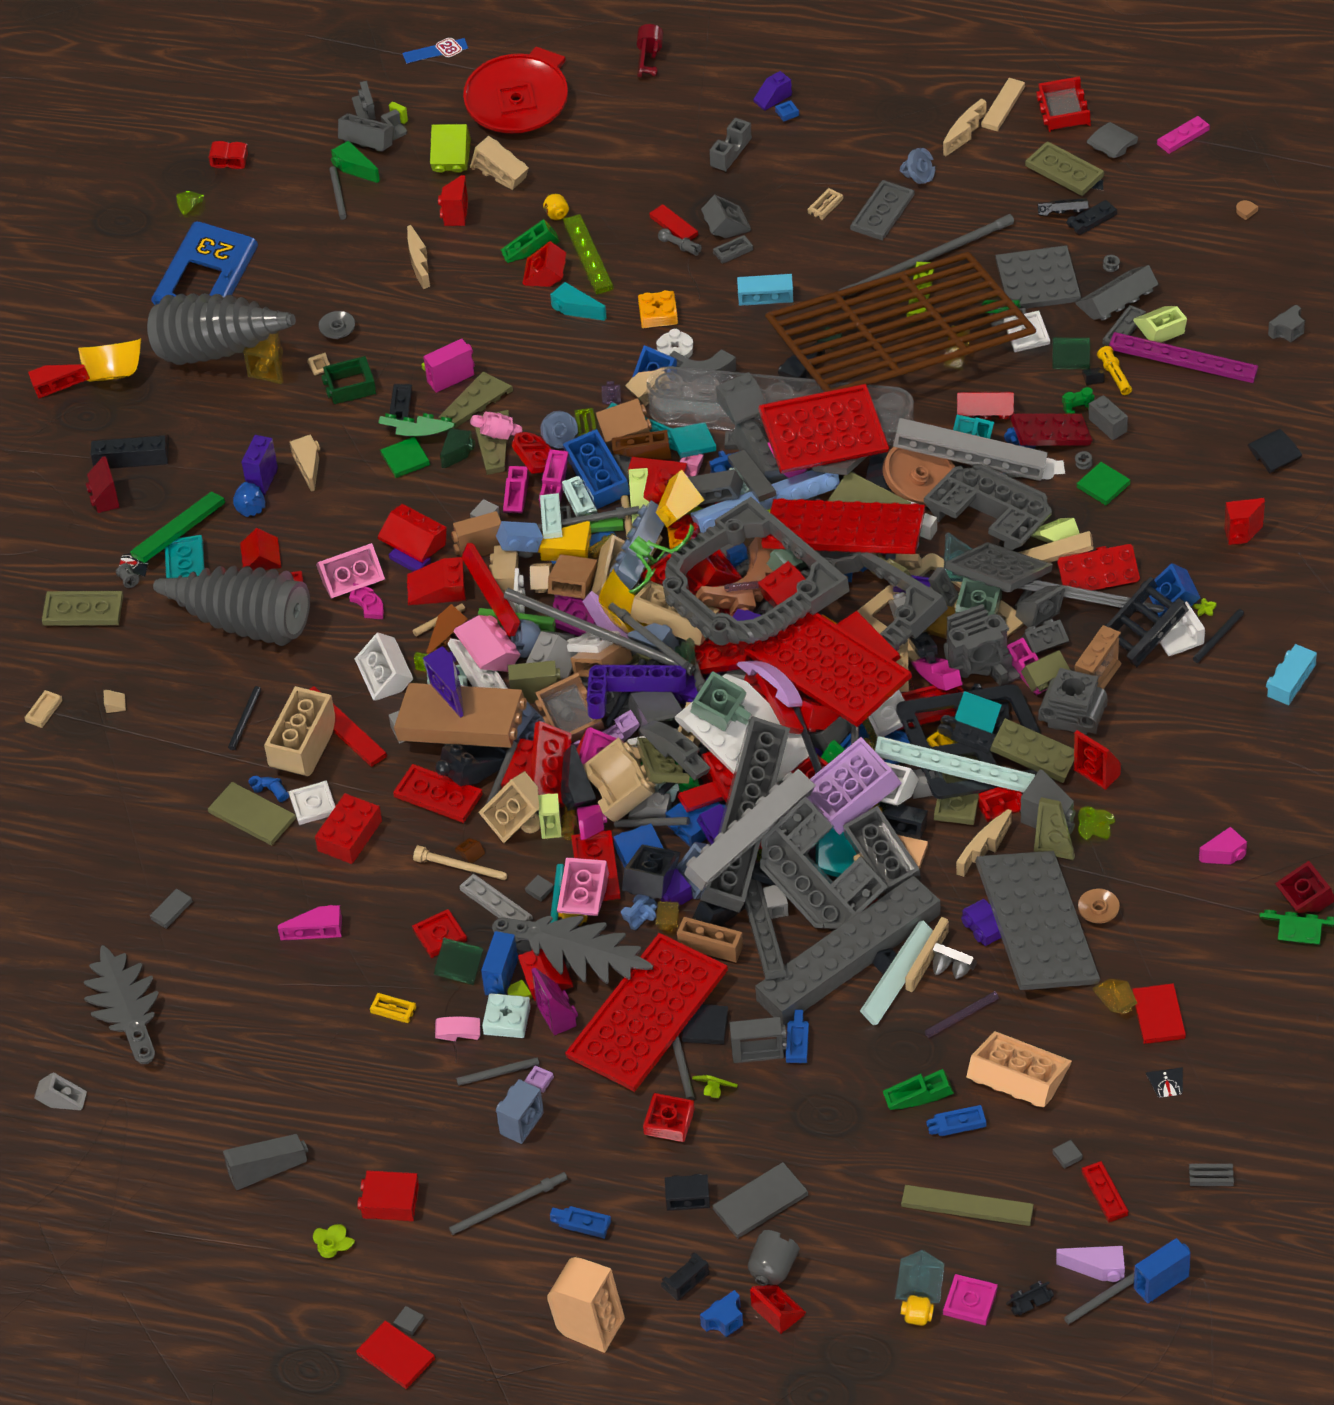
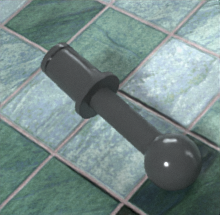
M663 228L658 232L660 241H670L679 245L680 250L683 252L688 251L697 256L699 253L696 251L700 252L702 249L700 244L692 242L687 237L681 239L672 235V232L667 228Z

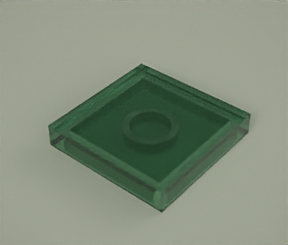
M1053 337L1052 369H1090V338Z
M443 938L434 975L474 985L483 948Z

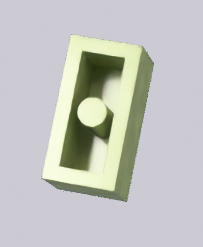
M558 793L538 795L542 839L562 837Z

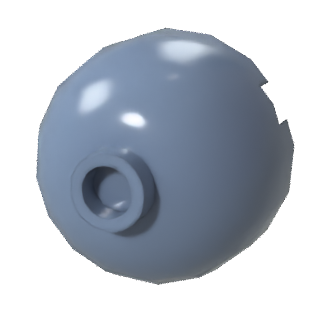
M519 619L520 625L515 636H511V642L516 645V649L521 654L519 658H528L541 630L533 621Z

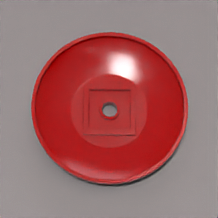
M508 54L493 58L474 70L466 81L463 97L467 112L483 127L502 133H523L545 126L560 114L567 101L568 87L563 73L550 61L530 54Z

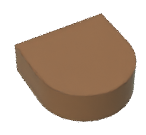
M1247 200L1240 201L1236 206L1237 215L1245 220L1258 212V206Z

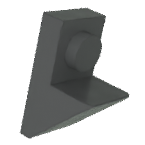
M937 567L928 579L931 584L929 588L943 595L946 605L952 607L959 595L944 567Z

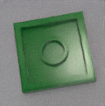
M415 437L380 450L382 457L395 478L430 465L427 456Z
M1102 462L1077 482L1078 489L1106 506L1130 485L1129 478Z

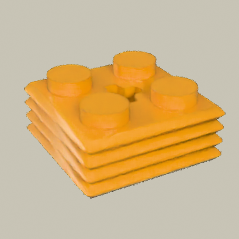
M664 290L658 293L647 292L638 295L642 328L678 324L674 291Z

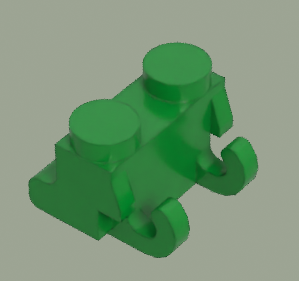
M1085 387L1076 393L1067 392L1062 396L1065 414H1075L1072 408L1080 405H1085L1089 410V403L1094 401L1093 390L1090 387Z

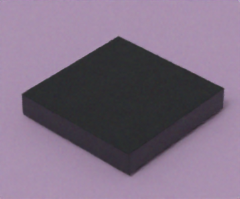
M701 1005L683 1028L682 1042L724 1045L728 1006Z

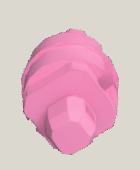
M485 411L483 416L473 415L470 420L472 426L480 428V434L494 439L508 440L510 434L515 436L517 433L522 432L520 425L513 424L512 417L502 415L501 413Z

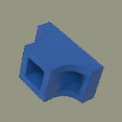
M734 1290L721 1300L715 1301L710 1308L700 1314L701 1327L706 1332L718 1330L727 1337L743 1326V1316L739 1311V1308H741L740 1295Z

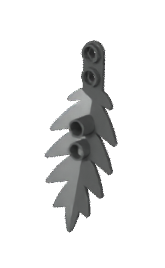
M546 916L536 922L499 918L492 925L493 932L514 934L518 940H528L533 952L537 956L539 955L541 945L547 959L560 975L563 974V956H565L571 968L583 982H586V959L593 971L605 984L609 983V964L628 980L631 979V968L640 970L653 969L651 963L636 956L641 951L640 946H617L626 937L625 933H613L597 937L607 927L605 922L575 929L584 920L583 916L569 917L550 923L553 920L552 916Z
M102 945L100 949L101 962L89 965L95 973L102 977L86 980L84 985L104 993L86 996L84 1000L97 1006L109 1008L91 1012V1016L105 1022L115 1023L109 1026V1029L125 1032L135 1060L140 1064H149L155 1057V1051L145 1025L152 1020L155 1013H146L155 1003L159 992L155 991L144 997L142 996L149 988L153 976H148L134 983L142 969V963L124 970L126 953L114 957L111 951Z

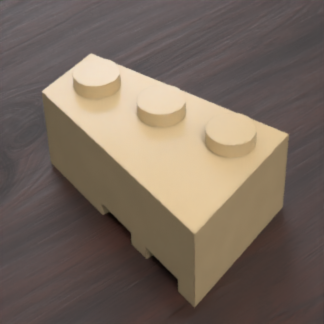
M490 136L475 147L470 168L473 170L476 168L483 171V175L495 177L496 182L512 190L526 178L529 169L524 162L517 159L509 150H506L497 140Z

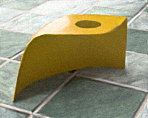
M141 338L135 341L112 345L78 348L81 364H84L90 377L87 381L115 380L133 374L138 366Z
M613 569L600 591L599 603L610 621L628 634L635 629L626 622L623 623L608 606L614 603L621 609L631 613L635 595L629 592L630 590ZM638 622L644 627L648 626L646 623Z

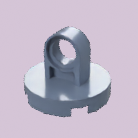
M916 148L910 152L908 160L903 162L900 172L907 178L912 177L918 184L930 182L935 174V166L932 167L931 163L933 157L927 149Z
M553 411L542 421L540 427L541 436L549 446L558 449L564 448L563 443L573 440L575 435H577L578 424L569 413Z

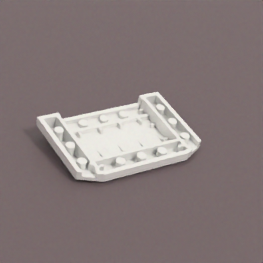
M728 674L722 676L746 691V697L742 705L745 710L752 714L751 717L754 716L781 725L770 704L747 681ZM690 703L675 716V720L688 733L691 731L734 774L748 723L745 725L739 721H731L724 732L690 712L692 703ZM789 733L776 784H780L789 772L793 771L809 757L801 734Z

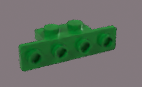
M1264 910V913L1259 914V919L1280 921L1278 940L1320 945L1321 927H1334V917L1329 916L1327 920L1318 919V915L1306 914L1305 918L1297 917L1298 913L1285 912V915H1278L1277 911Z

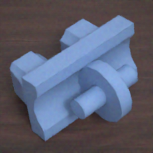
M638 894L634 897V905L631 908L625 907L621 911L623 919L629 923L631 929L636 930L646 919L653 921L656 918L655 910L659 906L654 899Z

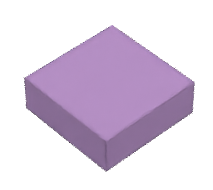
M534 1066L525 1082L539 1088L544 1093L554 1076L552 1072Z

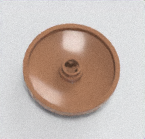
M893 447L884 460L883 475L887 485L896 495L905 500L928 507L924 502V497L955 466L948 459Z

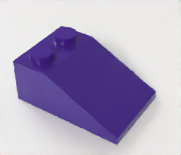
M442 646L423 657L430 684L461 718L464 714L461 685L458 677L460 672L454 664L456 659L451 651L447 652Z

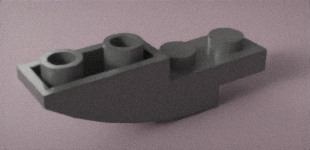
M655 720L639 729L665 758L670 755L693 780L709 772L711 767L697 754L699 748L678 730Z

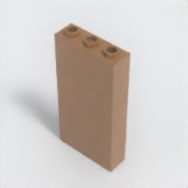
M409 683L394 730L398 741L512 748L513 741L517 739L518 725L522 723V712L527 707V699L524 698L522 690L461 686L464 716L460 718L431 684Z

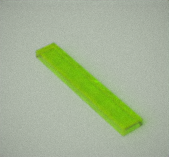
M581 215L564 218L563 222L595 293L599 294L613 290L612 282Z

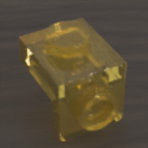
M658 902L655 924L657 927H660V930L672 931V928H678L679 903Z

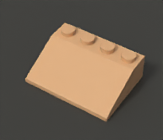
M994 1031L971 1055L966 1077L972 1079L975 1083L985 1084L996 1091L1008 1093L1014 1098L1029 1101L1035 1106L1045 1107L1054 1096L1072 1061Z

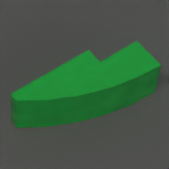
M941 1069L926 1077H923L922 1074L914 1076L884 1090L883 1094L888 1108L893 1110L930 1103L952 1095L954 1091L948 1075Z

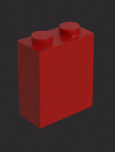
M366 1171V1177L361 1181V1192L363 1194L362 1197L358 1198V1210H361L362 1218L414 1221L419 1191L418 1174Z

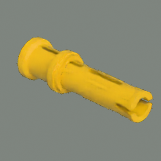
M1104 346L1099 349L1097 357L1104 363V369L1110 372L1121 394L1127 395L1131 393L1132 387L1120 369L1119 359L1114 356L1112 347Z

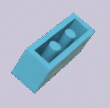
M792 274L737 277L739 306L793 302Z
M1297 644L1294 645L1292 650H1288L1283 663L1278 664L1275 675L1267 681V697L1289 705L1316 666L1317 653Z

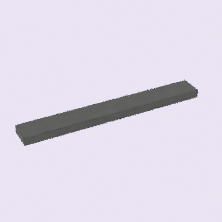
M751 879L744 904L765 980L786 977L785 967L761 882Z

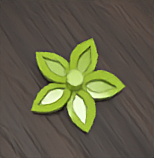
M1203 598L1201 604H1194L1193 608L1199 609L1198 617L1204 613L1208 616H1213V609L1217 604L1215 602H1207Z

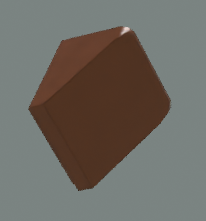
M468 838L454 849L468 863L475 862L485 854L480 841Z

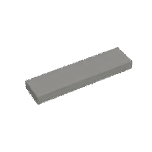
M472 874L460 885V891L498 918H511L530 922L533 920L531 914L475 874Z

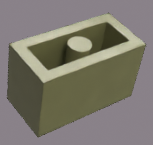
M1059 650L1026 665L1021 673L1032 692L1036 690L1041 692L1048 688L1052 678H1056L1060 668L1070 670Z

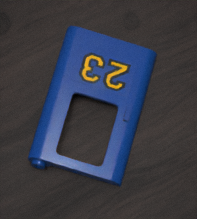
M198 221L193 222L152 296L153 304H159L165 295L176 296L173 294V291L189 262L222 271L209 294L210 296L214 294H220L223 297L232 295L258 247V242L254 238Z

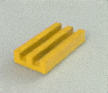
M377 993L370 1007V1013L409 1024L410 1017L413 1016V1010H416V1003Z

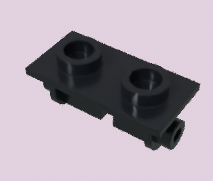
M1038 1281L1029 1286L1030 1290L1025 1293L1019 1290L1011 1294V1299L1006 1305L1012 1303V1313L1020 1316L1033 1309L1031 1300L1034 1301L1036 1307L1051 1301V1298L1054 1297L1051 1289H1046L1050 1282L1042 1284L1041 1281Z

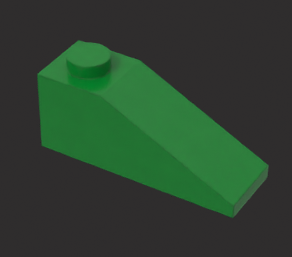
M349 141L331 150V162L342 172L376 183L380 182L378 168Z
M543 219L503 247L501 252L505 261L510 263L531 256L549 241L556 245L560 240L555 229Z

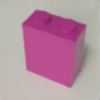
M459 339L423 356L427 382L436 393L474 375L473 367H475V363L472 359L473 350L470 344H466L463 339Z

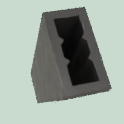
M293 1134L223 1151L228 1175L237 1191L307 1162L305 1153L308 1152V1148L304 1140L300 1141L298 1135Z

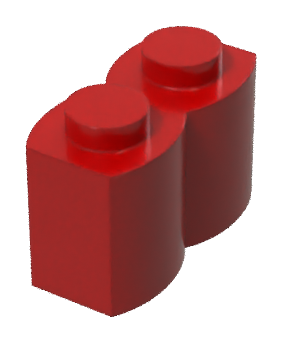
M212 142L209 154L210 166L214 168H245L248 156L247 144L242 142Z

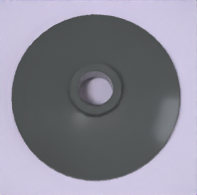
M344 311L330 312L323 316L319 322L320 332L332 339L343 338L349 335L355 328L353 316Z

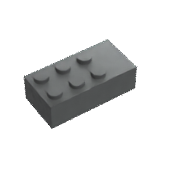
M878 806L843 825L844 835L856 854L862 856L876 872H879L889 886L882 892L883 895H886L912 876L918 880L921 879L919 867Z

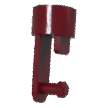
M645 24L638 29L636 45L640 50L637 77L641 78L642 73L651 74V76L657 75V67L644 66L645 53H652L651 58L655 59L656 53L662 49L664 32L657 25Z

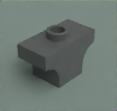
M1294 305L1270 321L1268 335L1272 339L1285 338L1290 343L1303 335L1305 320L1301 318V308Z

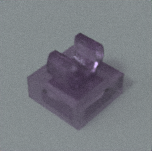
M607 381V386H602V403H621L620 385H614V381Z

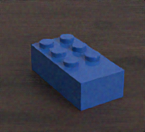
M597 429L563 443L564 451L568 452V462L576 476H580L596 509L621 499L623 495H630L628 481Z

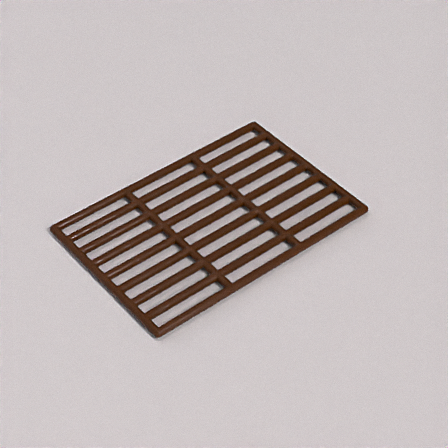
M970 252L957 254L765 314L766 319L823 392L863 384L868 386L1036 333L1034 325ZM966 259L969 262L914 280L909 278L910 276ZM971 269H975L977 271L975 273L968 274L949 281H945L923 289H918L916 287L948 276L962 273ZM980 278L985 280L984 282L926 299L925 295ZM900 279L903 281V283L848 300L842 298ZM989 287L993 289V291L938 308L932 306ZM906 289H909L911 291L909 293L896 296L887 300H883L874 304H870L864 307H860L854 310L850 308V306H854L863 302L877 299ZM995 297H1000L1001 299L999 301L983 305L974 309H970L961 313H957L948 317L942 318V316L940 315L979 302H983ZM915 298L919 301L867 318H858L860 315ZM835 300L837 302L777 321L776 317ZM1005 306L1009 308V310L954 327L948 325ZM921 308H925L927 310L925 312L905 317L896 321H892L883 325H879L870 329H867L866 325L879 322L885 319H889L898 315H902L911 311H915ZM843 309L844 313L834 315L825 319H821L815 322H811L802 326H798L789 330H784L783 328L785 326L805 321L837 310ZM1016 316L1018 318L968 335L957 336V333L1008 317ZM933 317L935 320L883 337L875 338L873 336ZM851 319L852 321L850 323L840 325L831 329H827L818 333H814L805 337H801L795 340L791 339V336L798 335L843 320ZM1022 325L1026 328L967 347L964 344ZM937 327L943 329L890 347L883 348L881 346L882 344ZM856 328L860 331L800 350L798 347ZM949 336V338L951 339L897 357L891 358L889 356V354L899 352L908 348H912ZM862 338H866L868 340L867 342H863L815 358H806L807 355L827 350L836 346H840L849 342H853ZM954 346H957L959 348V350H955L901 368L897 366V364L903 363ZM872 347L876 350L822 368L815 369L813 367L814 365ZM879 357L884 360L826 379L821 377V375ZM886 367L891 369V371L833 389L828 386Z

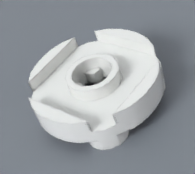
M678 329L670 330L656 342L657 351L667 355L676 351L689 358L693 353V339Z

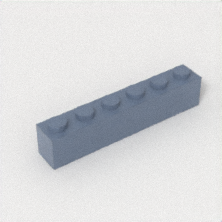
M652 500L646 506L643 504L637 514L640 516L636 517L632 523L634 528L632 527L626 536L629 539H626L621 546L622 550L615 559L617 562L610 569V572L613 569L615 570L617 576L629 590L638 582L645 567L640 558L636 556L637 554L629 548L638 536L646 542L650 540L652 543H656L664 526V523L656 514L659 505Z

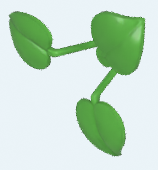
M690 524L689 532L682 543L673 549L657 545L650 540L646 542L640 536L634 540L629 548L637 554L636 556L640 558L648 572L642 584L629 591L631 594L636 595L649 582L656 570L653 569L652 571L650 567L661 560L665 552L671 554L674 551L678 552L690 540L694 532L693 525ZM650 546L663 550L656 559L649 554L652 550ZM646 557H648L651 560L648 564L644 559Z

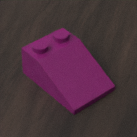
M533 968L532 976L536 1004L553 1035L555 1036L576 1027V1017H578L575 1007L569 1005L566 991H561L556 982L537 968Z

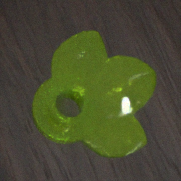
M1083 807L1078 812L1080 822L1078 830L1085 840L1089 839L1092 834L1105 839L1109 838V824L1115 822V818L1111 813L1105 810H1095L1092 807Z

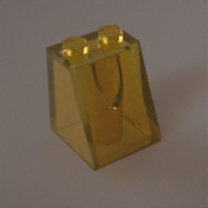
M279 331L276 334H270L266 340L259 341L253 348L245 347L243 352L248 377L278 384L283 383L282 346Z

